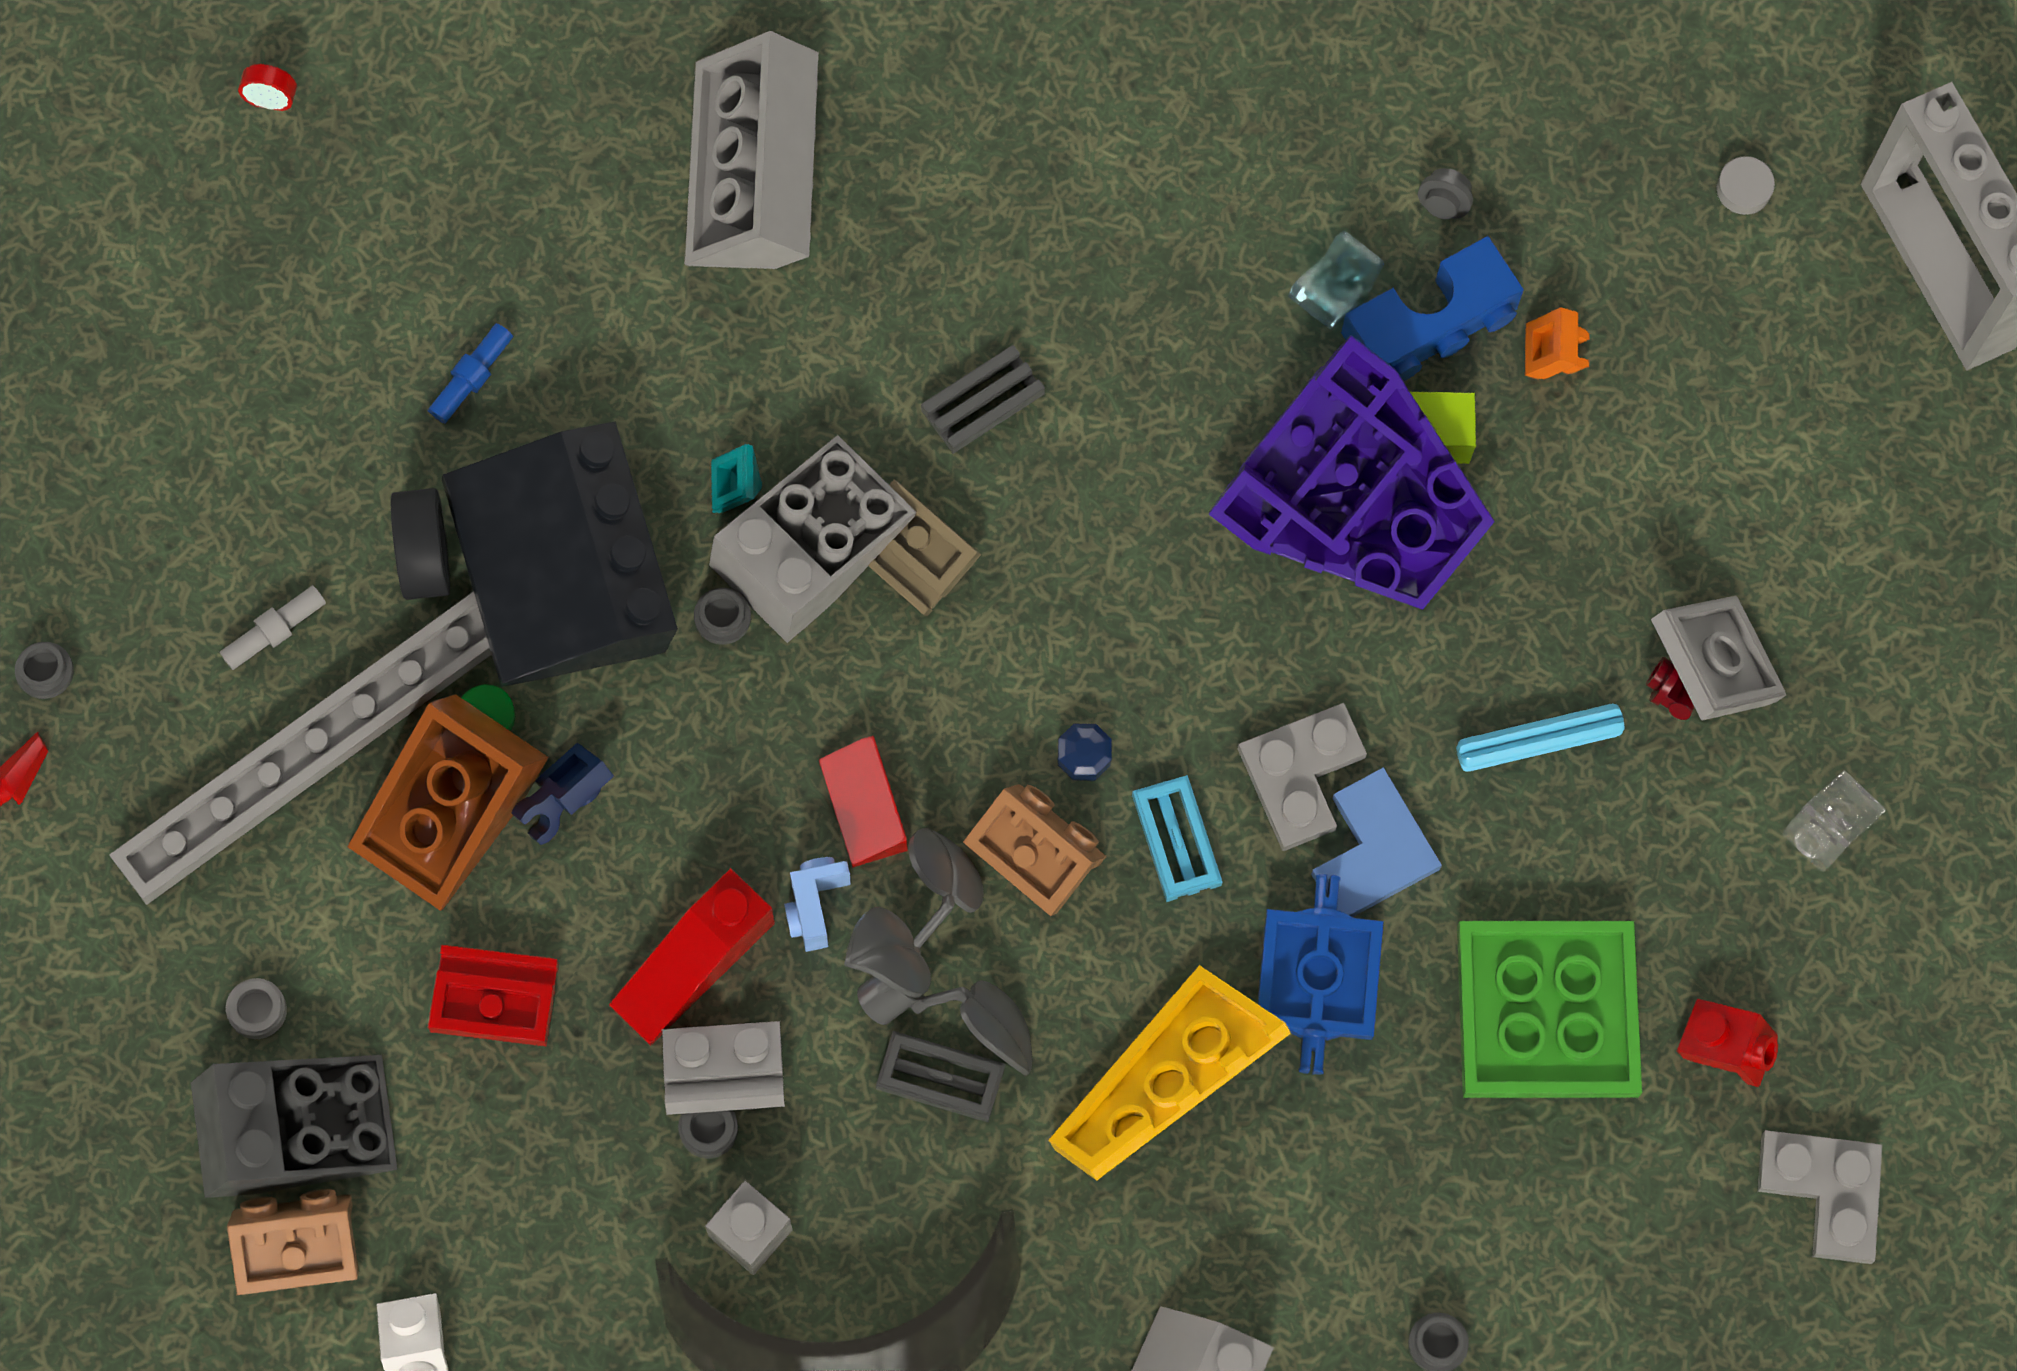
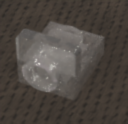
M1843 770L1802 808L1784 829L1783 835L1813 865L1824 872L1855 840L1881 817L1886 809L1851 775Z

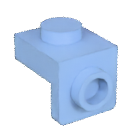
M822 857L806 861L800 865L801 870L790 872L795 902L785 903L784 907L791 938L802 936L806 952L828 947L827 932L818 892L851 885L847 861L835 863L832 857Z

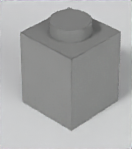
M744 1181L706 1224V1230L710 1239L754 1275L792 1232L790 1218L748 1182Z

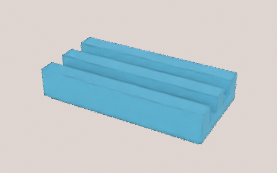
M1188 775L1132 791V797L1166 902L1178 899V897L1188 894L1189 896L1199 893L1207 888L1213 889L1222 886V879ZM1179 791L1206 875L1195 877L1169 794ZM1154 798L1158 800L1184 880L1182 882H1174L1148 800Z

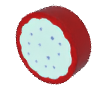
M255 64L244 69L238 92L247 103L253 106L285 111L292 106L297 83L289 73L278 67L267 64Z

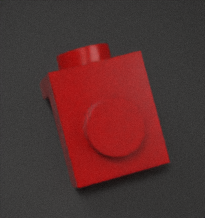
M1697 998L1677 1052L1682 1058L1737 1073L1746 1084L1759 1087L1765 1071H1769L1776 1061L1778 1035L1759 1013Z

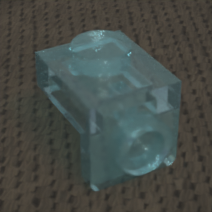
M1341 231L1334 238L1326 255L1295 281L1288 297L1331 330L1345 318L1346 313L1355 309L1367 297L1384 267V261L1349 233Z

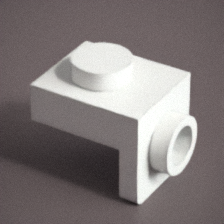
M436 1293L377 1304L380 1353L384 1371H449L444 1355L441 1313Z

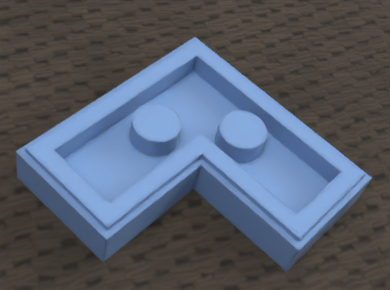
M1384 767L1333 795L1332 799L1359 845L1313 869L1311 875L1316 882V875L1327 874L1326 897H1328L1330 876L1336 875L1341 877L1337 911H1342L1354 917L1440 870L1442 866Z

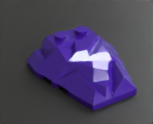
M1352 335L1334 352L1326 364L1315 372L1240 467L1238 474L1209 511L1210 516L1254 550L1271 555V553L1281 555L1303 563L1307 569L1319 573L1325 571L1355 582V586L1422 610L1495 522L1456 460L1453 459L1436 433L1435 428L1411 395L1397 370Z

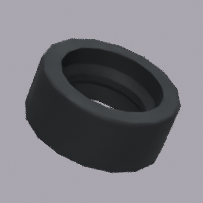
M436 488L393 492L390 501L392 535L398 579L403 598L411 600L449 595L450 571L447 540L438 490Z

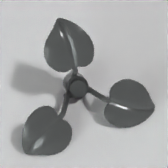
M928 827L916 831L910 838L909 856L914 870L923 883L933 892L942 896L941 906L914 939L907 925L897 915L883 907H874L859 919L852 932L844 964L846 967L860 970L873 976L858 988L857 996L859 1003L873 1021L886 1025L910 1007L916 1014H920L930 1006L953 1000L962 1002L960 1007L961 1017L973 1035L989 1050L1026 1077L1032 1069V1048L1028 1026L1018 1006L1004 991L987 981L979 980L972 985L971 991L965 987H958L929 996L923 995L929 990L931 974L926 961L921 956L920 948L952 911L955 903L966 912L973 913L981 906L984 891L979 872L968 855L942 834L932 831Z

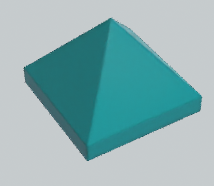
M742 445L712 459V513H723L755 498L762 488V481L752 445Z

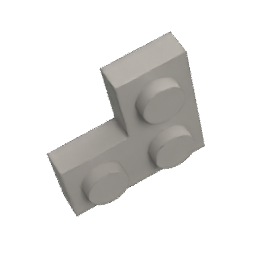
M1344 703L1238 745L1240 756L1282 851L1336 831V822L1316 778L1361 761L1367 755Z
M1765 1130L1761 1135L1758 1192L1816 1199L1812 1257L1866 1264L1875 1262L1882 1144Z

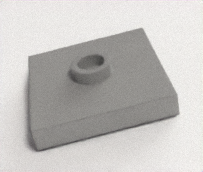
M1737 596L1666 609L1651 619L1701 721L1768 706L1786 696L1785 690Z

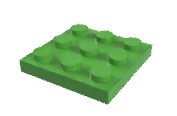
M1459 921L1457 925L1463 1098H1639L1642 1094L1634 921Z

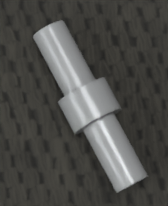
M312 585L277 611L271 607L253 620L256 625L219 653L228 666L234 670L269 644L275 648L292 635L291 628L321 608L326 602Z

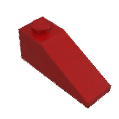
M730 868L684 914L609 1006L651 1046L662 1035V1029H668L775 924L772 907Z

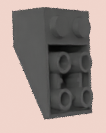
M382 1055L213 1064L191 1082L205 1198L253 1195L397 1170Z

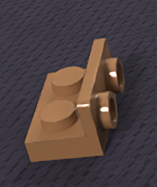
M1020 784L1003 789L963 843L1046 913L1053 916L1059 912L1091 869L1100 866L1106 856L1096 848L1099 841L1088 829L1074 821L1067 824L1052 811L1055 805L1045 793L1032 785H1027L1025 788Z
M321 1189L301 1195L300 1201L277 1204L276 1199L273 1197H260L241 1203V1209L232 1211L227 1230L237 1295L357 1280L359 1270L351 1222L353 1208L351 1195L336 1196L335 1190Z

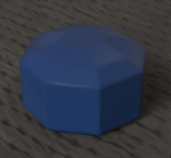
M1073 724L1058 738V766L1072 780L1095 781L1111 766L1112 739L1097 724Z

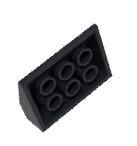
M616 422L561 431L443 474L442 483L501 687L647 658L667 651L678 628Z

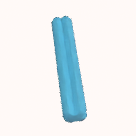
M1612 703L1461 739L1456 746L1457 757L1463 771L1470 772L1618 737L1625 729L1624 718L1617 704Z

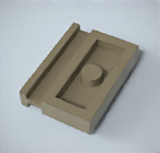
M894 479L889 486L916 511V515L868 566L923 615L928 616L942 597L945 598L981 554Z

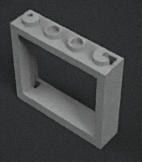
M1950 82L1901 104L1861 186L1967 371L2017 347V193L1953 82ZM1923 155L2000 287V291L1995 299L1918 167ZM1906 173L1912 185L1901 190L1896 180L1898 176Z

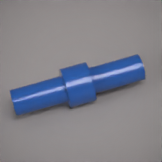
M496 323L471 355L464 354L450 372L453 378L429 407L428 412L435 419L446 424L471 391L477 393L491 376L488 369L512 340L513 335L505 327Z

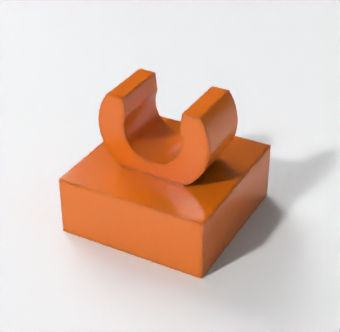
M1560 307L1526 323L1525 376L1535 379H1547L1561 372L1572 374L1589 367V360L1578 357V344L1589 340L1590 337L1588 331L1578 327V312Z

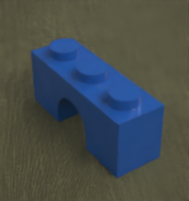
M1489 236L1440 262L1435 282L1443 292L1448 303L1443 310L1433 314L1414 312L1402 302L1395 289L1392 288L1346 313L1341 334L1345 340L1350 335L1354 336L1396 369L1402 380L1406 381L1419 372L1422 368L1420 362L1436 353H1439L1441 358L1449 357L1465 347L1470 341L1468 336L1486 327L1489 332H1494L1511 322L1517 315L1515 310L1518 308L1524 289Z

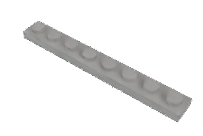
M474 591L112 852L109 856L145 904L148 905L489 657L491 650Z

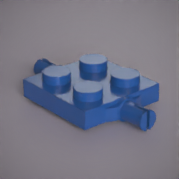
M1327 874L1316 875L1314 908L1299 912L1267 909L1265 916L1257 1004L1284 1021L1291 1034L1302 1038L1300 1068H1298V1071L1308 1074L1310 1071L1312 1051L1314 1052L1312 1074H1324L1323 1064L1326 1040L1338 1037L1372 1040L1374 1037L1384 921L1357 919L1342 911H1337L1341 877L1331 875L1329 878L1328 897L1325 896Z

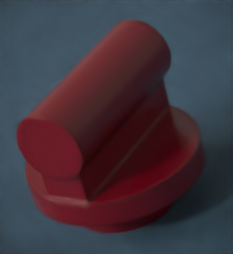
M1662 657L1646 682V686L1653 690L1649 701L1657 706L1659 704L1665 706L1675 718L1687 720L1690 718L1695 707L1672 661Z

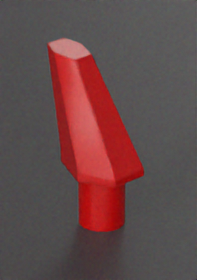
M38 732L0 766V806L12 798L20 805L48 753V749Z

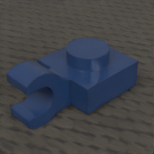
M576 743L535 780L540 789L530 797L519 801L511 813L524 825L530 822L534 816L540 814L539 822L530 829L528 834L537 843L543 845L549 842L558 832L560 815L563 810L572 815L580 807L592 802L599 795L601 788L614 775L602 760L579 743Z

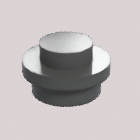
M1441 168L1433 171L1430 176L1421 182L1418 189V198L1431 215L1440 219H1457L1464 217L1470 211L1473 204L1472 185L1462 173L1453 169Z
M716 588L708 591L698 600L694 609V622L700 635L707 641L720 645L730 644L742 638L749 629L751 610L747 600L739 592L729 588Z
M38 642L30 645L19 655L15 664V677L19 686L25 693L38 699H49L58 696L67 689L74 675V665L71 657L63 647L52 642Z
M1431 1313L1415 1323L1409 1334L1408 1347L1412 1359L1423 1370L1452 1371L1465 1359L1469 1348V1339L1464 1326L1456 1318L1445 1313Z

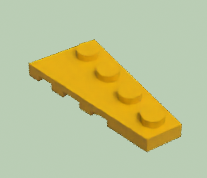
M1199 965L1048 1141L1055 1151L1095 1180H1098L1290 1035L1291 1032L1284 1021Z

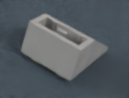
M837 435L714 536L709 566L733 590L743 595L749 606L788 643L841 596L873 559L915 517L916 511Z

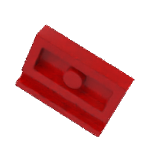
M441 945L439 970H437L428 1022L430 1032L547 1047L555 996V982L559 970L558 959Z

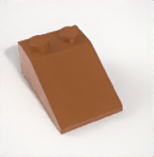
M456 694L430 702L347 847L441 911L512 818L511 812L513 808L527 796L549 757Z

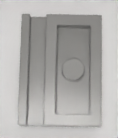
M780 1021L662 1029L665 1107L667 1115L785 1107Z

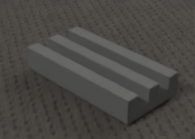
M1014 345L921 404V411L953 454L1045 394L1044 385L1039 379L1036 380L1034 378L1032 369L1026 362H1022L1019 357L1020 353ZM1011 366L1013 371L942 417L939 415V411L1007 367ZM1021 381L1026 386V388L957 433L953 434L950 430V427Z
M893 1031L877 1080L876 1089L989 1122L1005 1070V1064ZM900 1048L989 1074L987 1084L900 1059L898 1058ZM893 1071H898L982 1096L981 1104L891 1077Z

